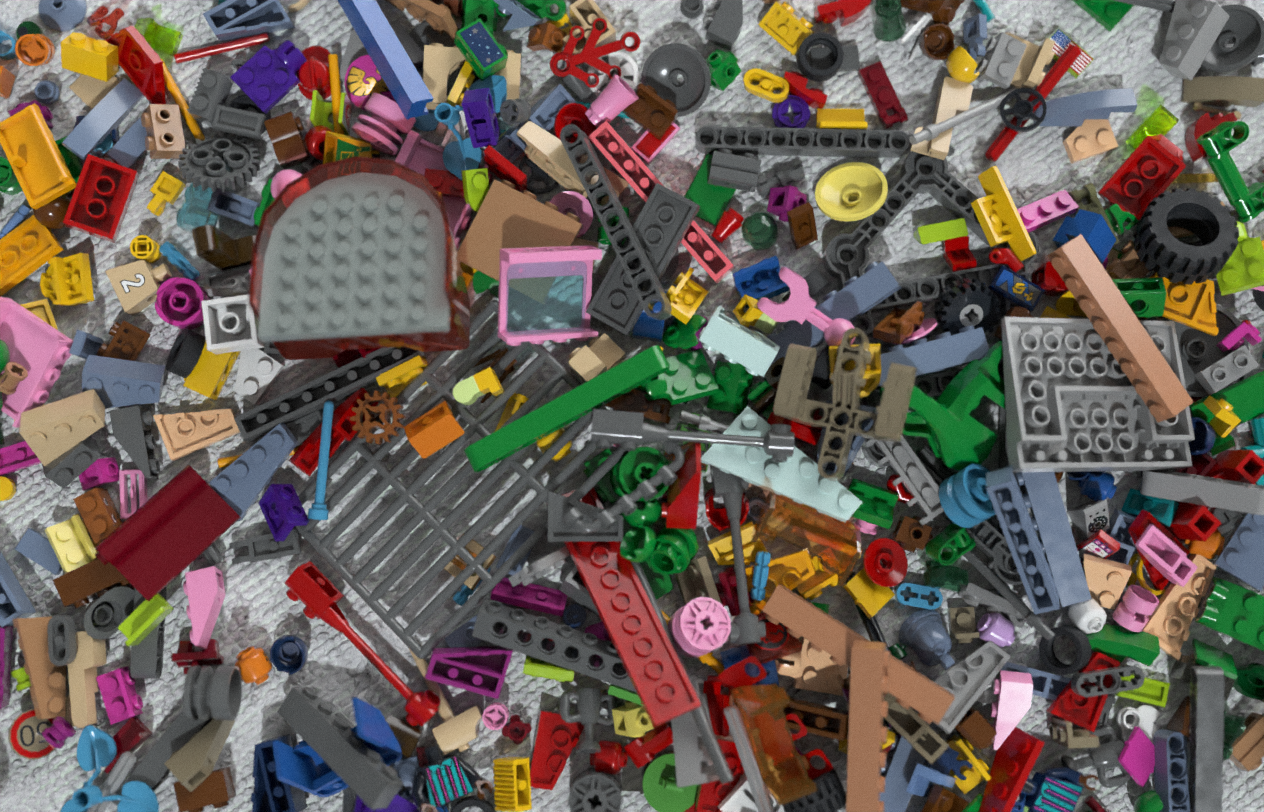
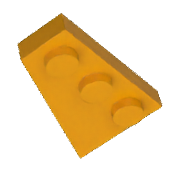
M808 548L770 560V563L767 564L769 571L767 585L764 587L766 590L765 598L763 600H754L755 604L749 607L752 614L757 616L762 612L779 584L789 590H793L815 574L816 570ZM755 565L745 568L748 578V592H751V588L754 587L752 580Z

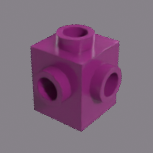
M790 185L771 188L767 212L778 216L780 221L788 222L787 212L805 204L807 195L798 191L797 187Z

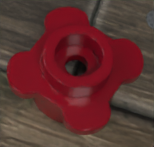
M516 714L512 715L508 725L502 728L503 736H508L516 745L521 744L527 733L531 732V725L523 722L520 716ZM516 727L519 728V731L517 732L514 731Z

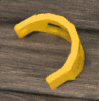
M1139 553L1132 556L1128 565H1131L1132 568L1135 561L1138 560L1136 566L1137 575L1132 572L1127 585H1136L1135 583L1138 579L1141 587L1147 589L1155 596L1164 594L1165 589L1155 591L1146 584L1142 572L1143 561Z

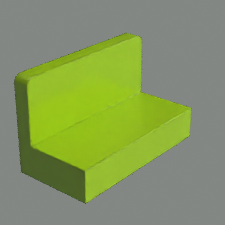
M159 593L149 602L145 600L117 627L128 638L125 644L128 647L138 645L174 608Z

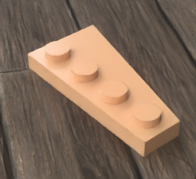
M1191 554L1188 558L1198 567L1184 587L1170 583L1165 593L1160 597L1159 604L1153 614L1148 615L1149 620L1142 630L1159 637V648L1178 661L1182 654L1180 650L1183 642L1187 641L1190 635L1188 630L1193 617L1196 618L1200 610L1198 608L1200 600L1206 595L1217 568L1205 557L1198 554Z

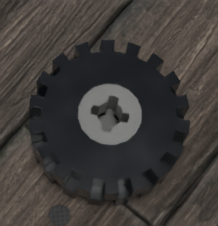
M963 278V283H960L958 280L953 281L954 286L952 288L947 285L944 288L946 293L938 295L940 302H935L934 307L937 311H934V315L943 331L950 332L951 335L959 334V329L974 325V329L982 327L984 334L987 331L992 333L995 330L992 325H998L1000 321L996 317V315H1001V310L998 307L1001 305L996 298L997 296L983 282L980 283L977 279H972L971 282L968 278Z

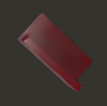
M136 716L131 717L112 737L116 743L117 753L115 759L104 769L106 774L111 773L123 753L129 751L133 754L152 734Z

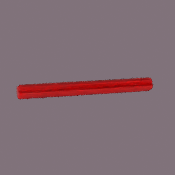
M1069 45L1043 78L1041 84L1035 88L1044 99L1047 98L1081 54L1080 49L1076 45ZM1031 94L1027 100L1031 102L1037 97ZM1041 102L1033 107V113L1039 108ZM1013 116L1010 123L1016 126L1018 119ZM1029 119L1023 120L1020 127H1024ZM1006 126L985 152L986 158L996 162L1019 132H1015Z

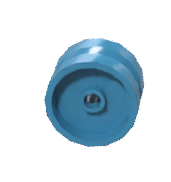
M972 464L965 467L957 474L944 480L939 487V499L943 510L955 524L962 528H972L996 514L986 488V473L990 471L981 465Z

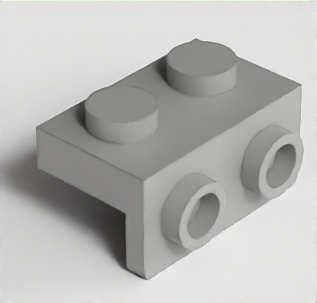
M1004 32L996 37H991L985 47L986 55L977 65L976 71L980 72L976 80L980 82L986 79L1003 89L1008 88L1027 45Z

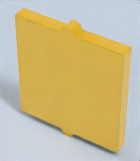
M864 567L843 586L855 600V605H859L869 619L895 595L889 587H881L871 581Z

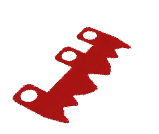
M749 656L725 669L718 676V682L721 681L722 686L730 689L729 695H733V702L740 703L738 709L744 726H757L761 728V732L754 744L766 753L777 755L774 766L787 770V778L783 781V785L794 781L805 783L820 776L822 773L832 770L833 766L822 750L815 749L800 756L791 743L807 734V728L799 717L794 713H790L775 720L751 687L752 684L767 676L765 669L756 657ZM747 663H754L759 667L760 674L757 677H751L745 672V665ZM787 720H794L800 725V732L798 734H791L786 730L785 722ZM814 755L822 757L826 763L825 768L821 770L814 768L810 763V758Z

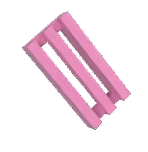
M140 469L119 470L120 519H127L138 510L137 474H139V508L147 502V478ZM127 475H130L131 479V513L129 514Z

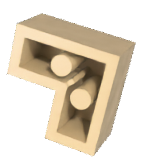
M577 0L569 6L570 18L576 26H581L584 30V37L578 40L572 55L581 53L591 33L592 21L596 18H603L607 23V28L601 33L594 48L616 41L615 29L594 0ZM601 21L596 22V29L601 30L603 28ZM576 29L572 34L575 38H578L581 32L579 29ZM569 35L563 38L564 47L570 37Z
M604 333L601 337L599 335L594 337L588 344L589 348L586 345L582 349L580 347L576 348L570 354L568 364L571 371L585 383L619 365L626 358V355Z

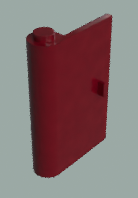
M188 464L95 547L98 551L95 556L104 565L111 563L149 602L241 517Z

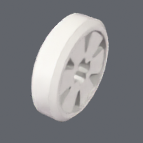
M616 51L598 57V59L609 65L620 67L622 72L621 78L636 91L639 83V71L636 63L630 56ZM589 65L587 73H595L599 77L598 85L590 88L593 96L597 98L610 81L605 73ZM612 68L610 70V75H612L613 73L618 74L617 69ZM594 76L588 77V84L593 85L595 83Z

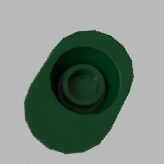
M1252 662L1246 664L1242 669H1237L1238 677L1236 680L1229 678L1231 686L1244 696L1264 702V665Z

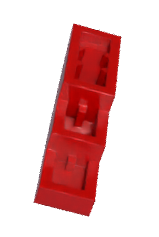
M360 388L333 411L329 459L344 439L350 441L357 433V431L352 429L356 422L350 420V417L356 416V412L351 409L352 407L358 408L360 406L356 401L357 399L366 400L365 393L368 392L364 388ZM375 402V403H373V404H371V405H372L373 407H374V406H377V405H378V402ZM322 423L289 459L292 464L308 476L318 466Z

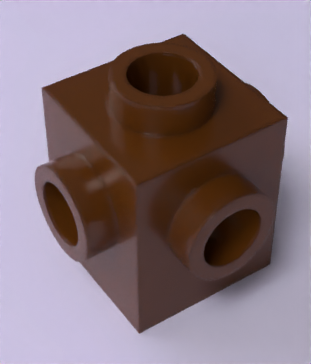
M900 516L891 539L902 543L900 547L914 553L915 550L923 551L927 543L933 538V535L930 534L932 527L926 524L921 525L919 522L921 518L918 516H913V518Z

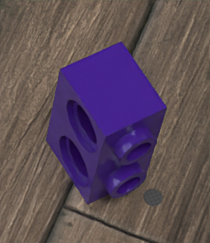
M490 87L465 91L462 108L473 148L497 145L500 128Z

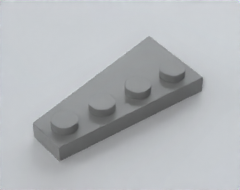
M989 641L934 681L953 693L955 697L939 724L934 723L949 735L1011 656L995 643Z

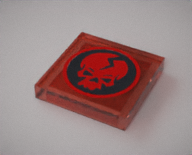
M765 612L756 615L759 622L765 623L766 636L760 637L761 643L747 644L746 647L750 655L756 657L760 664L802 651L803 646L800 640L786 631L787 626L780 622L778 625L772 623L765 618Z

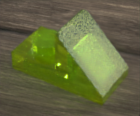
M150 17L137 19L135 24L137 31L144 36L146 42L153 50L174 57L183 38L181 32L158 25Z
M1160 104L1149 117L1147 116L1125 142L1133 149H1136L1147 135L1155 136L1162 134L1165 136L1178 123L1179 119Z

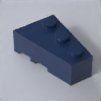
M286 734L255 744L252 776L254 777V791L251 793V802H253L252 812H301L306 809L307 802L304 790L277 779L272 742L278 740L293 747L291 735Z

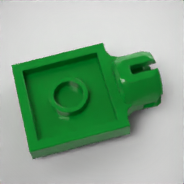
M701 349L667 357L670 368L640 385L642 392L647 391L648 393L644 395L646 400L653 401L667 398L671 405L717 394L718 386Z

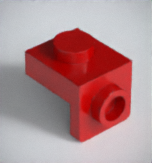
M968 235L944 240L943 258L952 272L976 268V259L968 248Z

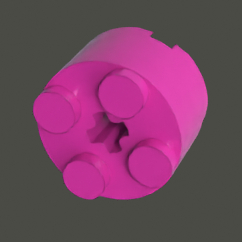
M176 277L165 281L158 288L155 309L162 320L182 330L196 329L204 324L201 301L211 300V297L207 296L204 287L193 280Z

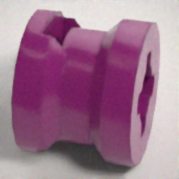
M59 716L53 720V725L50 728H45L42 731L43 737L58 749L65 745V740L68 737H73L76 734L75 728L67 720Z

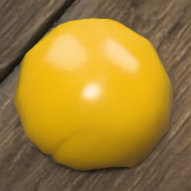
M961 46L956 47L948 56L946 67L952 78L961 82L972 83L979 76L980 72L974 74L977 68L976 61Z

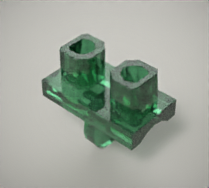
M932 560L926 561L927 570L923 574L925 586L950 592H960V586L968 585L967 570L952 565H943Z

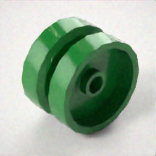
M638 447L635 451H628L610 470V482L614 492L620 498L624 495H629L636 490L640 483L652 478L663 466L669 465L667 458L660 451L651 447ZM662 482L655 487L658 492L651 500L661 497L669 486H665ZM642 497L635 503H644L646 500Z

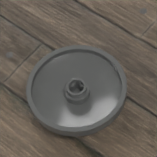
M1216 304L1217 312L1215 313L1216 326L1219 331L1217 336H1212L1175 322L1186 391L1191 398L1209 396L1195 377V374L1232 352L1231 349L1222 352L1216 345L1235 327L1241 324L1229 310ZM1158 316L1154 321H1173V320L1167 319V318L1162 317V316ZM1242 337L1245 340V342L1239 347L1245 345L1249 350L1248 341L1244 337ZM1234 382L1230 383L1229 385H1227L1226 387H1224V388H1222V389H1225V388L1231 386Z

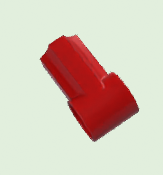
M663 723L644 736L637 737L624 746L625 751L637 769L656 757L655 754L673 743L672 730L667 723Z

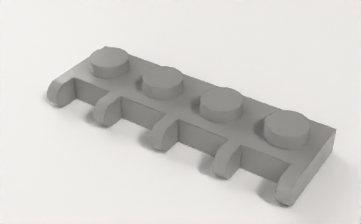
M902 435L901 442L879 441L875 439L865 442L867 447L876 443L884 455L882 459L877 461L881 466L888 461L899 476L892 481L893 485L896 486L903 482L913 496L906 504L910 507L917 502L926 516L919 520L921 525L926 524L944 511L939 499V487Z

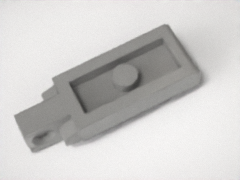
M968 583L960 588L958 596L964 598L967 604L972 606L979 605L987 609L986 611L989 614L999 613L1016 627L1024 626L1025 618L1008 600L972 583Z

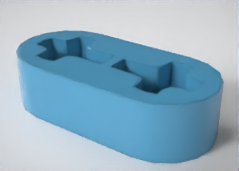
M901 583L894 591L895 599L903 605L936 609L943 601L941 592L934 587ZM908 587L909 592L916 593V598L907 597V600L904 601V596L900 595V592ZM930 591H932L936 601H932L928 605V600L921 599V594L929 595Z

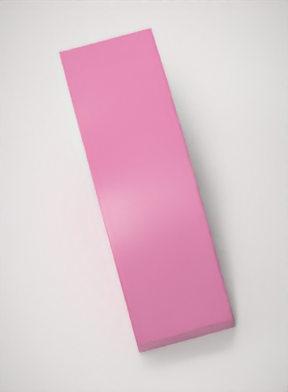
M1151 524L1135 544L1144 557L1173 584L1184 587L1198 568L1186 557L1187 554Z

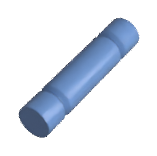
M22 204L1 230L0 239L18 227L31 209Z

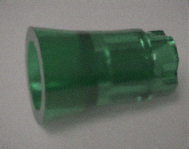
M876 0L875 21L873 24L874 35L884 42L898 40L906 31V22L902 14L900 0Z

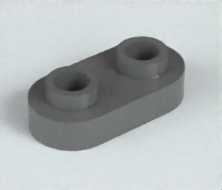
M67 614L55 615L49 620L47 626L49 658L56 666L68 665L75 660L77 653L75 622Z

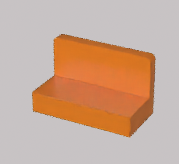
M446 401L404 426L408 441L423 459L465 433L461 425L454 418L452 410Z

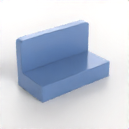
M917 763L906 792L927 797L933 782L953 788L956 778L946 775L933 767Z

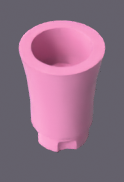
M615 74L585 114L595 126L599 127L605 121L610 123L625 108L637 101L639 97L621 77Z

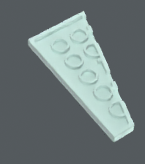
M747 406L723 434L764 437L767 431L771 430V425ZM713 444L701 457V463L715 466L720 471L734 474L743 478L744 481L775 494L789 497L794 502L808 505L817 509L818 512L842 522H846L862 504L861 500L838 481H829L822 477L818 472V464L795 445L793 456L787 457V462L772 461V455H766L762 447Z

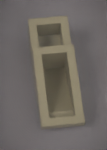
M1207 76L1193 77L1192 81L1183 79L1181 102L1192 104L1200 102L1202 105L1225 108L1231 105L1256 108L1264 102V78Z
M888 693L884 697V702H888V716L883 718L928 763L933 765L949 748V745L911 708L906 709L895 701L897 697Z

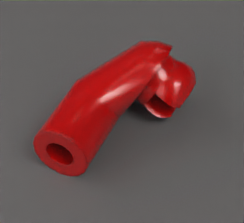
M994 248L989 252L991 262L1007 264L1014 273L1024 267V264L1009 248Z
M893 474L887 481V489L898 493L899 498L897 501L906 504L913 496L904 490L902 482L896 486L893 485L892 481L899 477L897 474Z

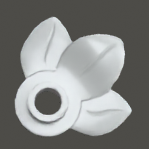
M1142 705L1136 709L1133 707L1120 709L1117 714V724L1122 729L1124 745L1135 726L1140 727L1153 743V736L1157 731L1153 722L1158 718L1159 711L1149 705ZM1127 715L1131 717L1129 724L1126 723Z

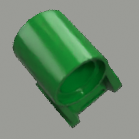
M953 522L927 543L925 552L929 559L943 565H951L963 554L972 550L976 545V541L973 537L969 536L966 528H962Z

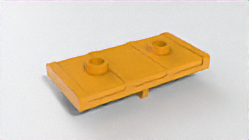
M37 104L29 105L0 122V144L31 208L39 209L76 188L77 184Z

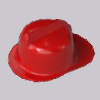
M321 46L308 47L302 51L307 61L297 71V78L300 81L298 86L300 92L312 101L313 90H318L323 100L331 96L328 55L331 53Z

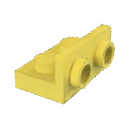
M75 514L71 519L45 529V533L65 574L98 559L95 556L98 552L95 548L97 544L91 541L88 535L89 531L79 514Z

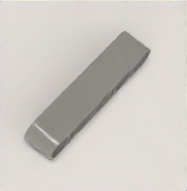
M1169 470L1143 471L1140 493L1143 495L1264 515V486Z

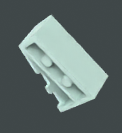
M719 305L699 341L703 342L702 345L706 349L713 352L717 350L724 354V358L733 364L738 362L745 366V370L748 373L764 377L780 346L758 331H751L744 327L737 318L732 320L724 315L725 309Z

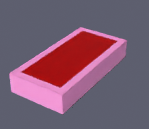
M673 123L661 140L646 130L631 149L649 165L680 131V127Z

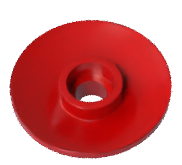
M570 103L563 106L558 111L554 123L557 138L560 139L562 128L569 124L576 125L587 136L591 135L596 130V126L585 114L588 108L579 103ZM578 134L572 136L571 143L577 140Z
M880 538L872 541L865 549L863 565L871 581L881 587H893L902 582L907 573L908 562L904 550L897 542L888 538Z

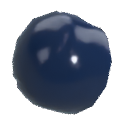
M1191 417L1195 440L1188 442L1190 455H1204L1214 446L1216 440L1214 428L1204 419Z
M283 635L274 641L270 649V660L277 671L286 672L289 675L300 671L308 659V648L305 642L296 636Z

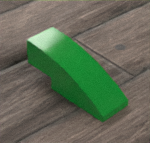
M1104 624L1100 631L1085 634L1090 642L1092 651L1104 654L1120 663L1128 657L1150 666L1160 654L1159 637L1144 631L1134 632L1123 626Z

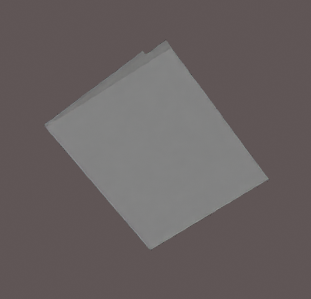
M1003 317L1001 319L1009 467H1012L1013 472L1182 470L1192 466L1188 442L1195 440L1189 406L1176 416L1157 422L1089 319ZM1139 320L1186 390L1175 322Z

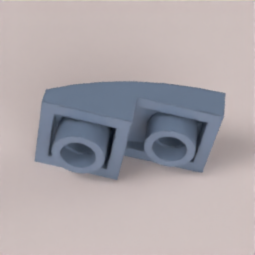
M141 117L107 153V156L118 165L131 168L143 156V152L146 150L145 137L147 132L146 127L142 126Z

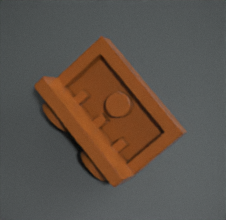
M917 301L908 311L894 308L873 329V338L881 339L887 343L901 344L923 323L924 312L922 311V302Z

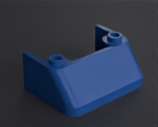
M357 697L353 698L352 703L356 726L350 730L365 740L364 744L369 749L376 751L381 756L380 760L386 766L399 761L402 758L401 746L381 711ZM278 740L272 742L278 780L318 797H329L349 787L305 740L299 742L294 747H290Z

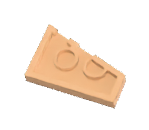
M233 409L153 415L169 457L173 461L240 433L234 419L236 416Z

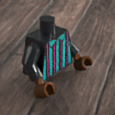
M438 744L424 749L428 763L417 767V774L414 776L411 789L412 798L417 809L421 812H437V807L474 792L476 787L477 796L480 799L485 797L484 792L481 791L483 788L492 794V783L483 780L477 771L461 757L456 755L442 756Z

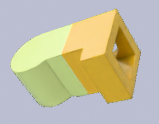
M745 294L733 310L739 323L746 327L751 325L765 333L771 334L779 322L770 318L757 307V299ZM748 304L749 309L745 313L743 312V308L745 305Z
M491 367L457 383L453 388L454 398L464 405L473 404L478 397L488 392H491L494 396L504 393L495 370Z

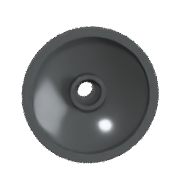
M1236 4L1221 6L1230 17L1201 64V67L1207 70L1231 72L1241 69L1254 61L1264 48L1263 18L1250 7ZM1233 44L1231 48H1225L1226 45Z
M672 43L661 46L650 54L642 69L641 83L645 86L650 85L657 91L658 96L663 100L668 99L673 102L678 110L677 117H682L695 112L706 101L711 88V73L706 60L697 50L685 44ZM679 74L684 77L683 83L678 81Z

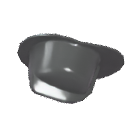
M125 586L114 587L100 598L92 601L87 606L83 619L86 633L93 639L99 640L107 639L119 630L117 627L133 613L135 591Z

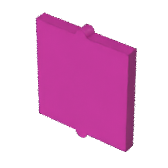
M1135 726L1128 741H1125V746L1117 760L1139 787H1144L1150 774L1154 772L1155 749L1153 743L1140 727Z

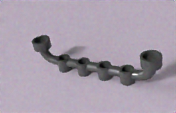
M664 441L662 448L668 455L674 453V461L660 468L656 475L649 480L640 483L632 493L621 497L609 510L601 512L593 522L583 523L584 515L578 508L567 512L563 516L562 522L568 529L575 528L577 531L585 534L593 533L602 527L605 531L612 529L618 522L615 519L616 516L622 512L629 516L638 507L635 504L636 501L642 497L646 501L651 500L658 492L655 487L662 482L665 486H669L677 479L675 472L683 466L685 460L684 451L681 448L683 441Z

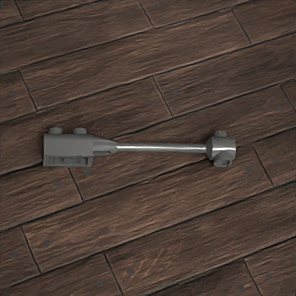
M593 409L591 442H596V448L610 449L611 443L621 444L622 450L635 451L636 445L641 446V444L674 440L762 447L766 455H772V461L787 462V457H792L794 452V432H791V426L785 424L771 425V430H768L764 437L675 431L643 423L644 413Z
M710 465L713 498L723 497L728 520H730L740 614L731 622L729 640L730 643L735 642L736 645L761 643L760 637L766 636L765 623L759 622L758 616L750 613L739 520L741 518L744 488L749 487V482L734 474L720 471L719 468Z

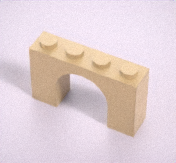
M440 43L424 45L422 80L433 97V101L426 104L427 109L435 110L440 103H446L448 78L454 71L462 68L465 61H467L456 45L453 47H443ZM506 50L508 53L506 67L494 75L506 78V100H515L519 98L521 54L515 53L513 50Z

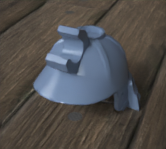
M923 609L911 614L901 625L898 636L899 642L910 646L922 663L927 666L941 664L945 670L953 666L955 662L949 655L952 650V642L942 625L943 622L941 621L940 614L933 609Z

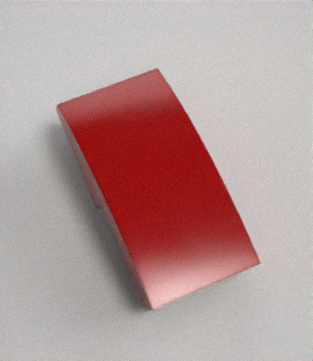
M786 71L783 78L789 84V93L802 98L808 106L816 110L823 109L828 95L823 94L817 88H805L808 79L804 78L801 73L795 71L789 73Z

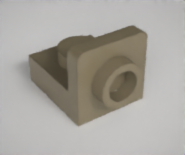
M973 606L947 608L950 638L958 639V643H971L973 638L980 637V632H976Z

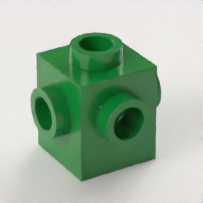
M716 49L706 60L711 73V87L724 91L728 85L733 83L742 71L737 64L738 59L730 51L724 52Z

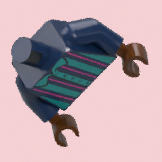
M1067 767L1049 768L1044 773H1034L1032 780L1027 778L1021 792L1026 794L1025 806L1028 808V812H1073L1083 790V786L1080 783H1083L1088 790L1094 791L1097 788L1090 787L1087 780L1089 778L1099 780L1096 775L1083 776L1082 772Z

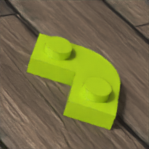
M488 168L461 170L465 202L478 213L490 189Z

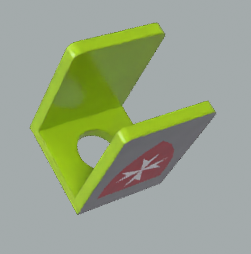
M313 90L310 121L314 126H327L334 132V125L329 122V116L333 113L332 103L325 102L318 90ZM342 92L338 123L343 129L344 135H350L353 104L347 94Z

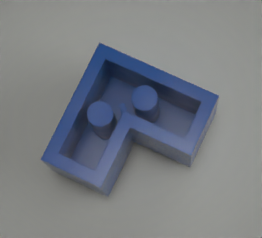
M1079 209L1075 218L1066 216L1053 238L1057 248L1082 234L1100 263L1103 264L1116 241L1103 216Z

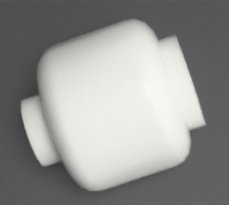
M1094 598L1072 604L1068 611L1069 619L1076 628L1085 634L1100 631L1107 618L1106 612Z

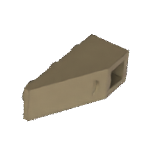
M212 718L209 724L200 732L195 733L188 743L180 750L175 751L170 756V759L164 763L179 782L190 792L212 773L235 720L216 721Z

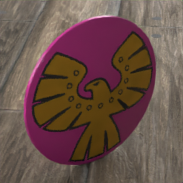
M369 54L363 55L351 63L345 75V89L350 100L358 108L366 111L364 107L373 93L381 94L396 102Z

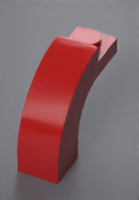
M840 0L818 5L814 13L816 24L821 22L830 24L839 18L841 27L849 25L858 20L868 10L873 0Z

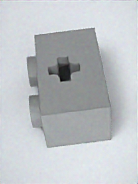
M1243 345L1195 374V377L1207 394L1211 395L1252 371L1259 364L1247 347Z

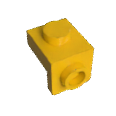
M1209 396L1203 402L1215 415L1209 424L1213 426L1219 436L1225 438L1241 422V419L1232 411L1233 406L1226 400L1221 398L1218 401Z

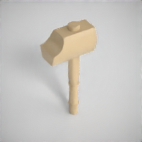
M410 650L428 689L435 692L441 700V704L438 707L440 708L439 713L444 723L432 729L440 749L444 755L455 749L459 753L470 747L468 742L479 737L478 726L482 719L483 711L479 705H476L455 717L437 682L425 679V672L428 666L425 658L419 659Z

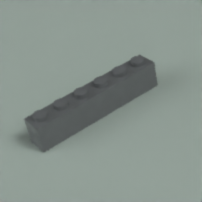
M293 687L277 712L371 809H386L403 785V782L397 777V772L393 768L386 766L380 760L381 756L376 751L369 749L364 744L365 740L359 737L358 734L353 733L348 728L349 724L345 720L338 718L333 713V708L317 697L318 693L310 687Z

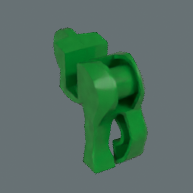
M1002 341L995 343L980 361L974 359L964 367L948 384L937 401L923 393L915 385L913 386L909 407L915 411L907 412L902 434L926 437L934 455L943 460L946 466L954 470H962L972 464L980 465L988 458L998 435L969 413L979 405L983 395H986L1006 410L1004 378L999 376L997 370L998 363L1001 357H1003ZM880 386V404L884 392L882 386Z

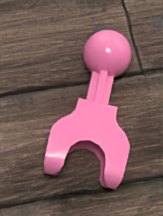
M782 267L779 270V277L790 287V297L781 303H776L763 297L756 303L757 307L776 322L796 320L802 324L806 319L824 332V339L829 346L841 345L844 333L850 328H855L853 324L843 318L832 320L814 308L816 301L809 295L806 279L791 269ZM856 337L851 340L850 345L854 343Z

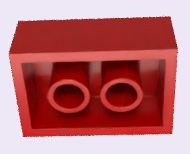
M88 154L63 221L64 225L115 243L139 178L138 172Z

